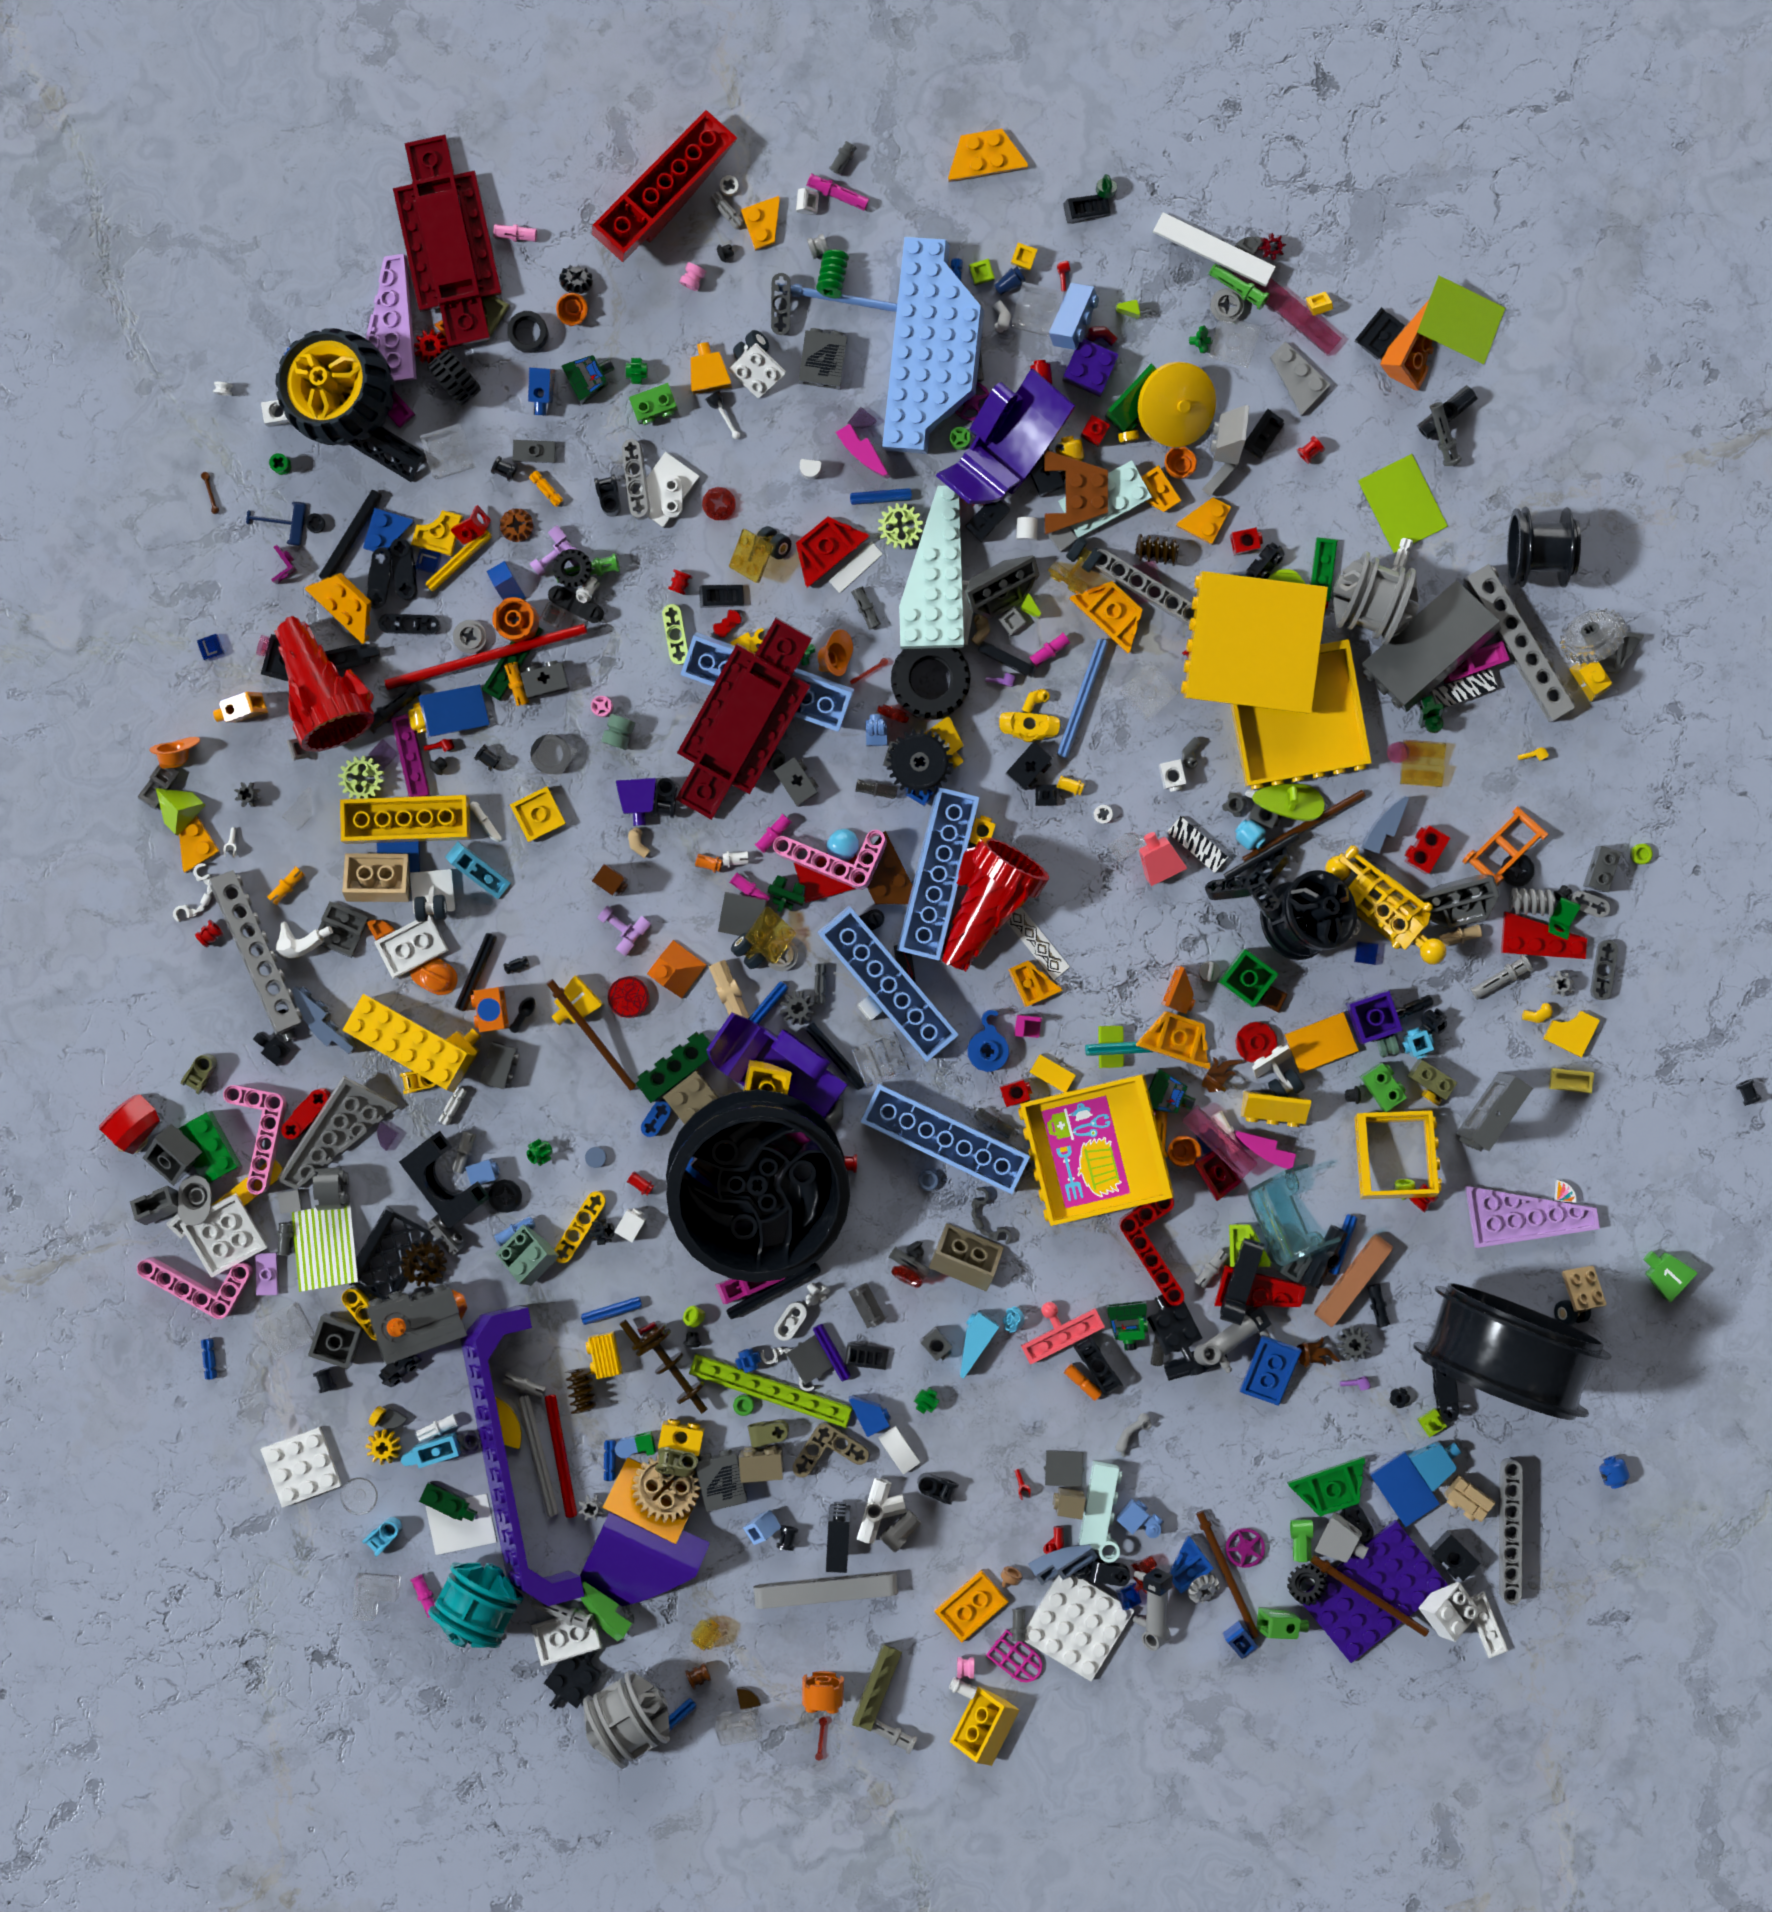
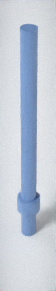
M777 283L779 285V292H783V285L787 284ZM799 284L791 285V294L794 297L806 296L897 312L896 303L844 294L840 298L832 299L821 295L816 289L804 288Z

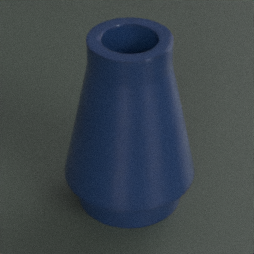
M1017 266L1014 269L1011 267L994 286L999 294L1002 295L1022 286L1026 279Z

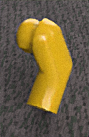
M1045 689L1030 692L1022 707V711L1032 713L1035 704L1049 700V692Z
M1542 1004L1537 1012L1524 1010L1522 1020L1542 1023L1552 1016L1551 1004Z

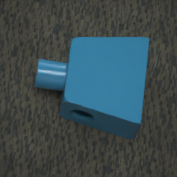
M1437 1441L1411 1452L1407 1456L1433 1492L1456 1471L1457 1467L1452 1459L1461 1454V1451L1455 1443L1444 1449Z

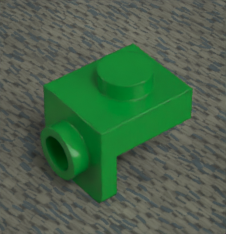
M1138 1316V1328L1118 1329L1119 1341H1123L1124 1344L1136 1343V1340L1145 1339V1334H1148V1322L1144 1321L1142 1316Z

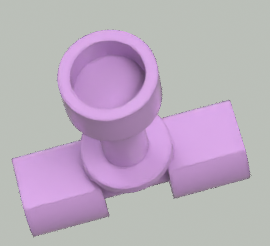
M558 525L548 532L555 541V544L552 545L555 549L540 561L535 559L529 563L539 577L546 572L544 568L553 562L558 554L564 550L576 549L566 540L567 536ZM569 560L573 566L579 564L576 560Z
M607 905L597 919L603 923L608 921L622 932L620 937L623 940L616 947V950L626 957L635 946L633 943L640 934L644 935L651 926V923L641 916L634 926L631 923L627 926L612 914L614 910Z

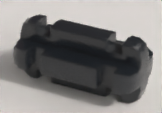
M523 956L522 959L517 958L510 961L509 964L504 963L503 967L505 972L510 974L511 971L521 970L524 966L528 967L530 964L528 958Z

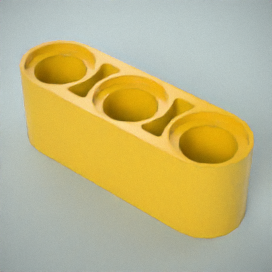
M356 1286L348 1288L341 1297L343 1304L368 1336L376 1340L369 1318H364L361 1315L362 1308L369 1305V1298ZM349 1292H354L357 1295L356 1302L349 1300Z

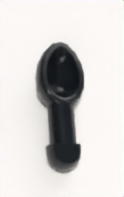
M526 997L518 1007L519 1013L509 1027L512 1033H517L525 1017L533 1013L536 1005L533 997Z

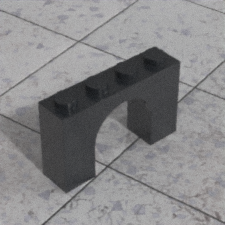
M439 1131L400 1160L399 1163L450 1229L490 1197L478 1181L461 1193L451 1192L441 1185L436 1176L435 1165L437 1160L449 1151L452 1146L441 1131Z
M846 1502L830 1504L826 1572L847 1573L851 1506L846 1505Z

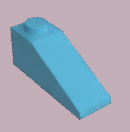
M459 841L445 856L451 865L497 899L500 898L511 884Z
M977 1311L976 1314L972 1313L966 1321L968 1326L966 1327L960 1368V1377L963 1379L999 1329V1324L980 1311Z

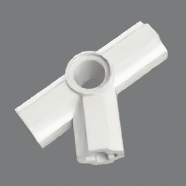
M874 1478L857 1535L858 1540L874 1544L881 1519L907 1513L903 1494L888 1497L891 1482L881 1478ZM876 1506L880 1509V1512L877 1515H871L868 1510L870 1507Z

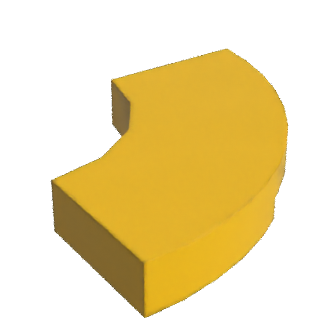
M495 1397L504 1445L520 1449L522 1430L514 1410L506 1402Z

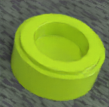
M1637 844L1630 851L1632 861L1639 865L1647 864L1653 856L1652 849L1647 844Z

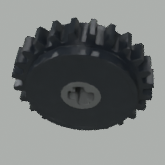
M912 729V735L904 732V739L898 736L899 743L891 744L895 749L894 751L888 750L892 757L886 759L887 762L891 763L887 770L893 771L889 777L896 778L894 785L900 783L901 791L906 787L908 788V794L914 790L916 796L919 795L920 791L927 795V790L930 789L934 793L936 785L942 788L940 782L948 781L944 776L945 774L951 775V771L947 770V768L953 766V763L948 762V759H951L953 756L947 755L946 752L950 750V747L944 748L943 745L946 741L942 740L939 742L938 734L932 737V731L929 730L927 734H924L923 729L920 730V734H916L915 729ZM923 757L925 759L923 763H926L925 766L915 767L916 762H913L914 759Z

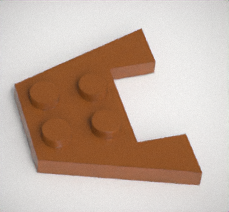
M1048 450L1044 453V471H1065L1066 513H1045V535L1108 513V470Z

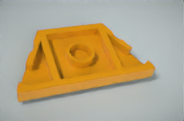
M1002 128L961 135L948 176V182L1028 169V163Z
M342 573L305 587V590L362 644L369 640V636L366 634L367 626L370 625L369 612L371 611V601Z
M1113 581L1069 598L1127 654L1131 651L1143 609Z
M1164 1011L1136 1043L1138 1047L1204 1069H1210L1211 1067L1206 1054L1208 1046L1205 1040V1025L1168 1011Z

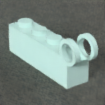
M1093 1461L1078 1543L1079 1546L1090 1545L1092 1549L1098 1550L1103 1561L1114 1562L1120 1555V1549L1117 1542L1110 1538L1111 1533H1108L1109 1525H1113L1114 1513L1111 1511L1113 1504H1117L1118 1492H1115L1116 1484L1121 1482L1122 1472L1119 1471L1118 1465ZM1106 1545H1113L1115 1547V1551L1110 1555L1102 1553Z

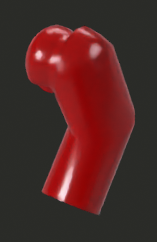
M1063 1526L1053 1527L1054 1537L1043 1547L1045 1554L1060 1550L1064 1546Z

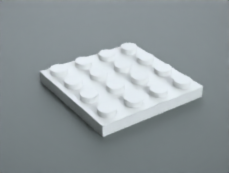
M1057 1575L1025 1627L1027 1633H1025L1024 1639L1026 1643L1092 1682L1135 1610L1129 1605L1125 1606L1124 1602L1086 1579H1078L1071 1575L1062 1580L1060 1575Z

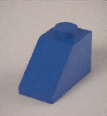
M854 1395L849 1396V1402L867 1437L890 1426L889 1420L892 1418L887 1408L883 1409L881 1404Z

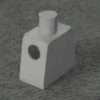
M1334 1512L1316 1545L1315 1552L1342 1562H1348L1351 1554L1364 1559L1369 1548L1358 1543L1362 1532L1341 1515Z

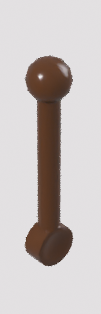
M203 472L201 478L206 484L212 505L211 512L217 514L219 508L215 504L209 483L210 475L207 472Z

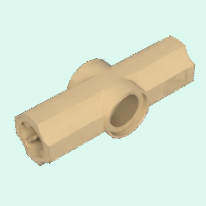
M724 959L708 966L716 983L717 993L722 1004H725L728 1015L733 1012L748 1018L749 1014L741 998L742 993L736 980L732 977L726 960Z

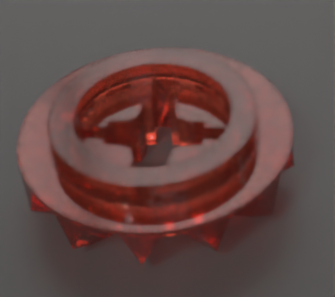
M715 487L709 489L703 496L702 507L709 518L721 521L733 514L736 502L733 494L728 489ZM723 496L722 503L725 504L727 508L720 506L715 512V504L713 503V501H711V499L719 500V498Z
M883 704V706L878 705L877 711L883 716L902 723H907L910 718L906 716V712L886 704Z
M894 1266L891 1271L895 1278L911 1287L919 1288L923 1283L920 1279L921 1277L907 1267Z

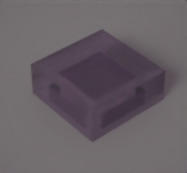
M384 739L369 753L384 769L399 754Z

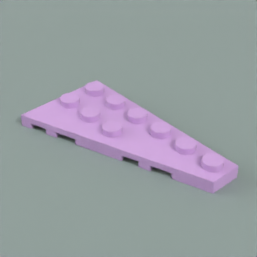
M405 254L385 256L378 281L380 283L378 294L375 295V307L373 315L371 314L366 339L385 357L394 383L417 380L407 256Z
M1465 1186L1475 1248L1600 1229L1597 1208Z

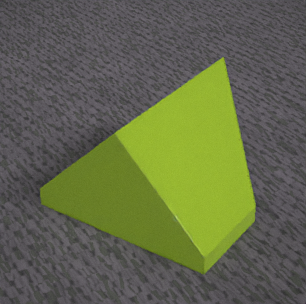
M156 788L164 824L177 836L206 806L193 792Z

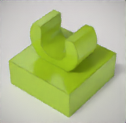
M1435 1408L1417 1419L1429 1438L1447 1427Z

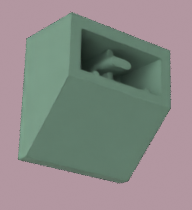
M524 1224L495 1253L519 1284L530 1286L559 1257L545 1239Z

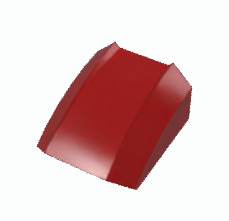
M138 1094L127 1099L108 1115L99 1125V1130L115 1146L124 1152L134 1154L159 1124L160 1120L155 1108Z

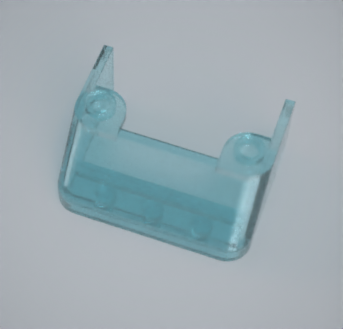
M1307 1163L1284 1170L1254 1186L1248 1192L1249 1202L1273 1258L1280 1266L1291 1264L1318 1253L1341 1241L1340 1237L1325 1242L1319 1232L1313 1231L1308 1233L1292 1195L1299 1190V1181L1296 1174L1308 1168Z

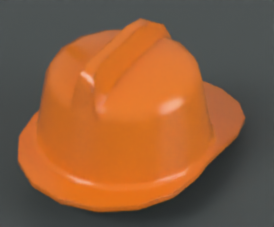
M837 629L831 634L827 645L819 650L817 658L820 672L832 673L835 676H842L845 673L853 652V642L848 632L843 629Z
M188 737L169 743L157 744L152 746L149 751L156 754L161 768L180 767L188 760L189 748L197 745L200 742V738Z
M437 957L410 971V976L416 984L437 995H446L452 992L458 981L455 969Z

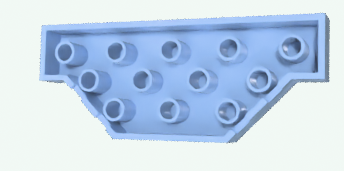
M904 237L882 444L886 451L928 454L930 433L936 429L937 425L949 418L963 403L970 400L976 394L984 310L948 267L950 245L945 239Z

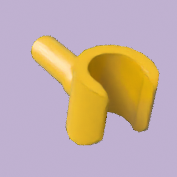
M1543 747L1529 753L1517 755L1518 760L1536 756L1539 761L1549 756L1547 750Z

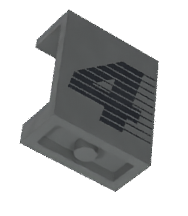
M811 328L810 331L805 330L799 384L841 389V377L847 344V336H843L844 333L839 331H831V334L823 333V330L818 328Z
M724 1449L719 1451L718 1455L711 1456V1453L699 1456L696 1470L706 1512L747 1503V1492L744 1490V1485L740 1480L737 1450Z

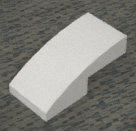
M896 1426L878 1437L902 1474L920 1464L918 1457Z

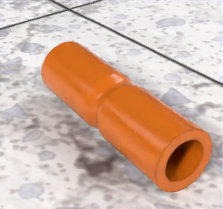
M1070 1364L1063 1372L1094 1401L1102 1394V1391L1073 1364Z

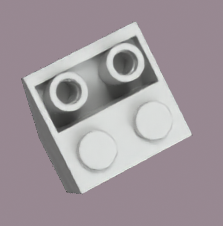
M1459 1582L1430 1593L1419 1606V1610L1440 1637L1453 1642L1458 1640L1481 1612Z

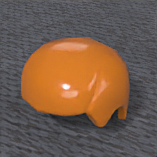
M573 292L564 294L556 305L557 316L563 324L569 326L581 324L588 313L586 300L580 294Z
M1173 447L1166 454L1164 464L1167 472L1172 477L1183 479L1190 477L1194 473L1197 459L1194 453L1186 447Z
M1186 1135L1174 1138L1167 1149L1168 1158L1174 1165L1179 1167L1193 1165L1195 1160L1201 1156L1200 1144L1194 1138Z

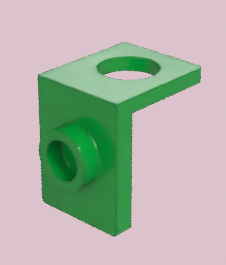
M1561 898L1554 909L1553 915L1549 918L1548 932L1568 940L1570 925L1578 913L1580 905ZM1554 926L1560 927L1564 932L1557 931Z

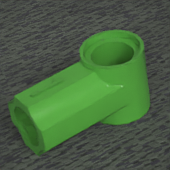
M1290 1520L1291 1539H1293V1561H1311L1313 1521Z

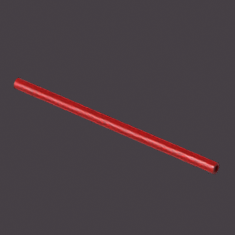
M585 624L577 625L384 680L387 690L581 636L587 634V628Z

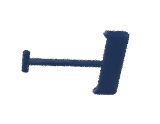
M292 502L294 506L292 521L251 516V511L248 510L246 524H250L251 519L291 525L290 538L286 543L300 546L306 504Z

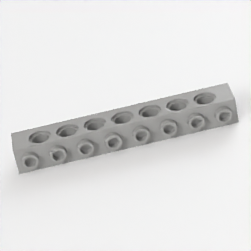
M1487 564L1464 578V581L1473 596L1500 621L1501 630L1496 633L1500 641H1503L1508 655L1548 722L1554 721L1575 708L1573 705L1574 699L1562 687L1564 683L1561 677L1553 672L1551 660L1547 656L1544 657L1541 652L1542 646L1538 639H1534L1531 635L1530 625L1526 620L1523 621L1519 615L1521 613L1520 608L1515 602L1512 603L1510 600V592L1504 584L1500 583L1496 568ZM1485 583H1490L1493 586L1491 594L1484 590ZM1496 601L1503 603L1504 609L1502 612L1496 610ZM1507 619L1514 621L1515 626L1513 630L1506 627ZM1518 637H1522L1525 640L1523 648L1519 647L1516 643ZM1528 655H1533L1536 658L1534 666L1527 662ZM1540 672L1544 673L1547 677L1544 684L1538 680ZM1551 690L1557 693V700L1555 702L1549 699V692Z
M234 870L211 878L209 885L275 1034L278 1035L300 1026V1019H303L299 1008H295L292 1003L294 997L290 988L286 989L283 981H286L283 971L281 969L278 970L275 965L277 958L274 951H269L266 943H269L266 933L260 931L258 926L260 924L259 917L256 912L252 913L250 908L252 902L248 893L244 894L241 888L244 884L240 875H236ZM230 890L235 891L237 898H227L226 892ZM241 909L246 913V916L244 918H237L234 912ZM250 928L254 931V935L246 937L242 931ZM258 947L262 950L263 954L261 956H254L251 953V949ZM267 966L270 968L271 973L265 976L260 973L259 969ZM271 985L277 986L279 993L275 995L269 993L268 987ZM284 1004L287 1006L288 1012L281 1014L277 1011L276 1006Z

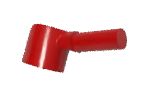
M1067 260L1057 265V271L1061 280V292L1066 291L1065 273L1071 271Z
M443 739L438 743L425 745L424 751L442 747L444 752H448L454 749L455 746L451 739Z
M1014 1470L1019 1483V1498L1023 1500L1022 1491H1027L1030 1497V1488L1023 1482L1020 1470Z

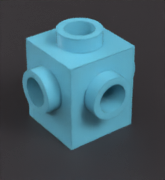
M1417 1027L1407 1031L1408 1035L1403 1036V1049L1411 1057L1420 1059L1428 1056V1052L1434 1050L1432 1046L1434 1044L1433 1037L1427 1030H1420ZM1414 1039H1418L1420 1042L1417 1047L1414 1046Z

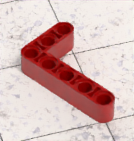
M1170 1198L1169 1205L1164 1208L1159 1206V1201L1134 1208L1120 1218L1119 1227L1166 1301L1171 1305H1179L1184 1300V1292L1143 1230L1144 1227L1173 1209L1174 1200ZM1145 1208H1149L1152 1211V1215L1148 1219L1141 1217V1212ZM1128 1219L1134 1221V1227L1131 1230H1125L1123 1227L1124 1222ZM1139 1237H1143L1146 1240L1145 1245L1141 1248L1135 1246V1240ZM1149 1255H1155L1157 1261L1153 1265H1148L1146 1258ZM1165 1272L1168 1274L1167 1281L1163 1283L1158 1282V1275ZM1172 1290L1179 1291V1297L1176 1300L1169 1299V1293Z

